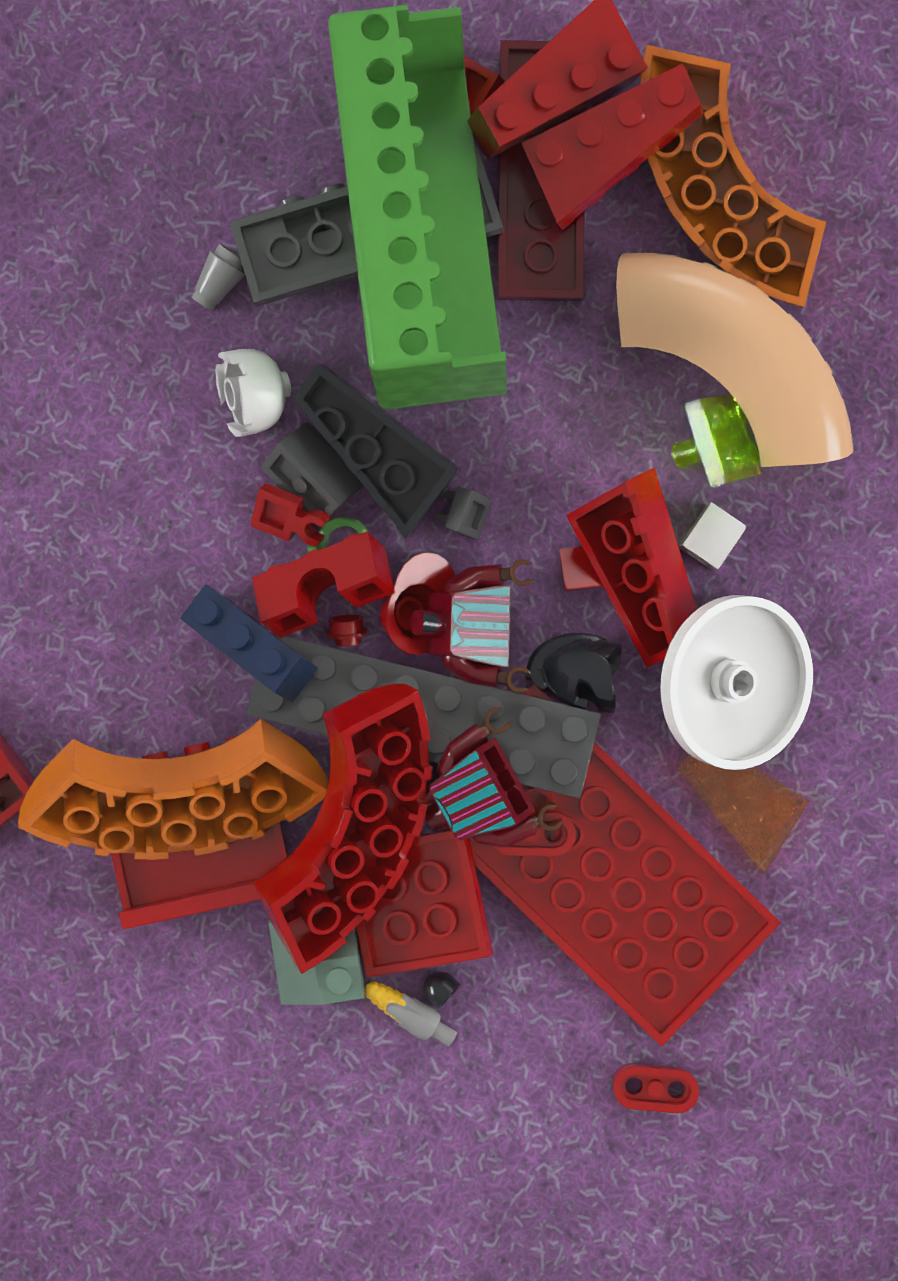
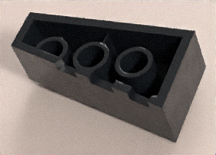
M317 364L293 397L294 401L318 431L344 460L346 466L369 491L379 507L393 521L405 539L410 537L461 469L324 364Z

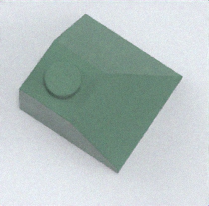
M268 919L281 1005H326L364 999L365 982L356 927L344 938L347 942L328 958L301 974L283 946L270 919Z

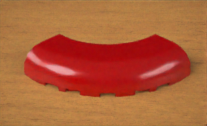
M389 684L373 688L322 714L328 733L331 758L329 782L322 807L311 829L295 851L268 875L253 883L277 935L301 974L319 964L347 942L344 938L363 919L367 922L376 913L375 905L388 888L393 890L409 862L406 856L414 837L419 836L422 830L428 806L425 802L427 781L431 780L432 766L429 764L428 741L431 738L427 716L419 691L407 684Z

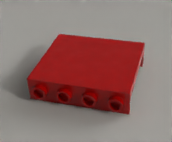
M239 735L227 737L226 742L236 738ZM209 741L183 747L184 756L209 750ZM162 751L141 757L142 759H167L168 754L167 751ZM281 822L265 829V836L253 840L250 836L249 838L228 842V849L195 856L194 850L168 853L169 859L146 860L134 859V853H111L123 910L119 912L122 930L260 900L253 883L268 875L288 858Z

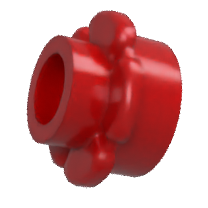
M338 615L329 619V630L325 634L326 637L335 639L336 646L347 647L360 644V637L367 634V628L363 625V616Z

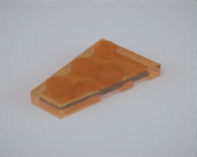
M686 753L677 770L753 860L760 871L765 874L809 801L756 767L736 770L724 769L706 764Z

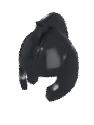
M568 633L553 637L538 646L530 656L526 668L531 672V675H525L526 680L531 679L540 691L544 692L549 689L556 698L569 706L587 710L589 701H591L599 711L614 713L616 696L613 675L620 664L622 645L587 633Z

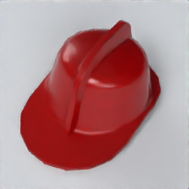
M424 552L414 555L406 561L396 577L394 583L395 593L384 597L380 607L381 624L388 634V638L393 641L397 648L407 654L421 655L428 652V636H416L412 633L410 621L415 610H429V597L431 593L444 591L446 582L455 576L448 561L438 554Z

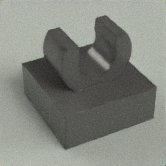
M459 486L456 493L445 491L442 497L453 501L449 514L437 513L435 518L444 523L445 528L460 535L479 540L492 500L473 490Z

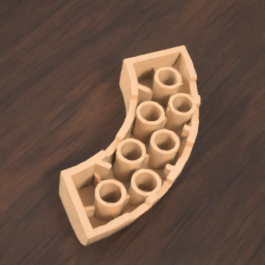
M659 253L621 254L618 261L616 283L621 347H641L671 353L692 362L716 378L730 392L746 415L755 435L761 467L825 463L848 457L853 453L850 421L844 399L841 397L833 378V372L811 341L812 338L790 313L787 314L778 304L768 298L769 295L755 285L719 270L716 266L706 262L700 263L677 257V255Z

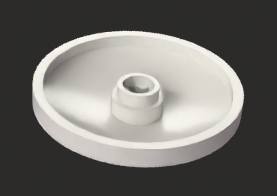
M730 595L706 603L692 613L678 629L670 643L663 663L660 686L661 702L671 733L688 754L699 761L720 768L732 770L746 769L770 760L792 740L806 715L813 685L811 653L806 638L794 618L782 607L769 600L745 595Z

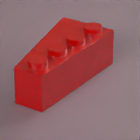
M594 0L474 111L467 122L487 159L504 152L632 84L648 68L613 1Z
M682 63L521 144L556 222L564 230L590 205L593 206L604 197L605 193L624 177L627 178L653 153L662 149L702 116L703 111L701 102Z
M654 467L621 483L566 515L647 668L665 660L666 653L676 632L686 619L697 610Z

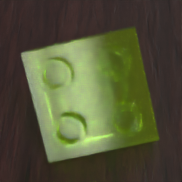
M731 394L697 399L684 404L694 437L672 445V456L680 469H685L690 465L702 462L711 488L761 475L758 466L760 464L759 451L756 445L750 441L745 425L747 417Z

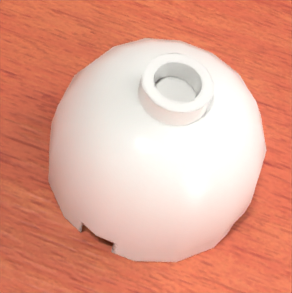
M237 349L220 352L218 357L223 359L224 363L216 365V385L221 405L226 400L229 409L233 413L235 422L227 423L229 430L235 437H241L269 429L278 422L285 409V397H290L291 384L288 374L285 371L280 372L277 363L265 352L256 349Z

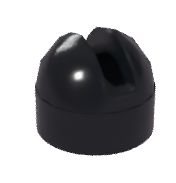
M435 972L426 978L423 986L424 994L428 1001L436 1009H439L461 984L449 973Z

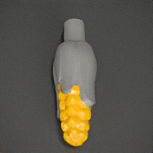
M371 981L365 986L366 998L370 999L372 1004L377 1005L386 1015L399 1023L398 1026L407 1030L414 1037L420 1040H428L430 1037H433L448 1047L454 1041L457 1031L440 1022L441 1015L433 1007L420 1002L415 997L411 998L405 993L393 990L392 987L386 986L383 983Z

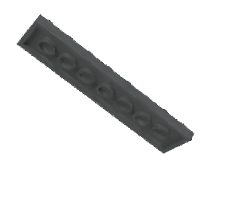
M286 636L279 639L317 666V671L293 703L275 694L255 678L246 715L328 735L322 717L323 713L376 687L389 684H407L419 691L427 716L431 738L428 741L429 761L439 763L450 741L472 725L477 724L480 726L484 723L486 713L490 709L501 707V710L491 715L490 725L493 728L499 729L511 720L510 727L502 734L491 733L487 738L489 741L496 737L520 783L580 799L601 717L600 713L523 694H516L494 687L470 684L461 679Z

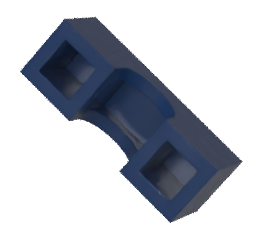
M207 584L204 585L180 617L182 621L267 688L292 703L318 669L317 666L257 623L256 619Z

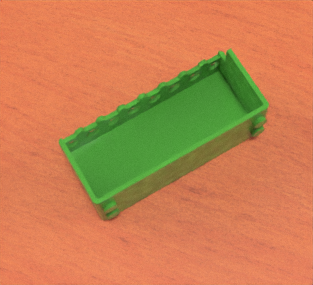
M405 4L335 13L329 17L328 28L368 362L378 403L383 409H395L506 395V354L501 352L473 131L467 122L471 116L464 69L461 7L408 13V6Z

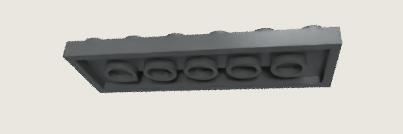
M475 147L487 238L503 233V225L479 148ZM344 184L327 186L320 191L319 195L306 199L303 196H293L281 201L279 207L230 221L255 307L358 277L348 187H345Z

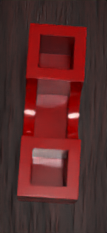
M368 531L349 535L339 543L324 549L309 551L304 557L286 564L274 565L267 572L252 577L260 623L279 638L318 623L315 610L316 602L320 594L330 586L336 585L337 591L356 608L395 593L386 548Z

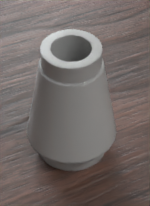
M220 243L214 252L210 250L191 297L199 304L213 311L216 305L245 276L240 256Z

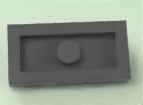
M310 423L303 424L280 441L260 466L282 490L305 498L302 510L307 512L314 509L322 510L330 518L347 499L364 486L346 466L336 450Z

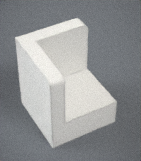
M711 502L706 505L678 547L712 571L720 568L745 531L746 526Z

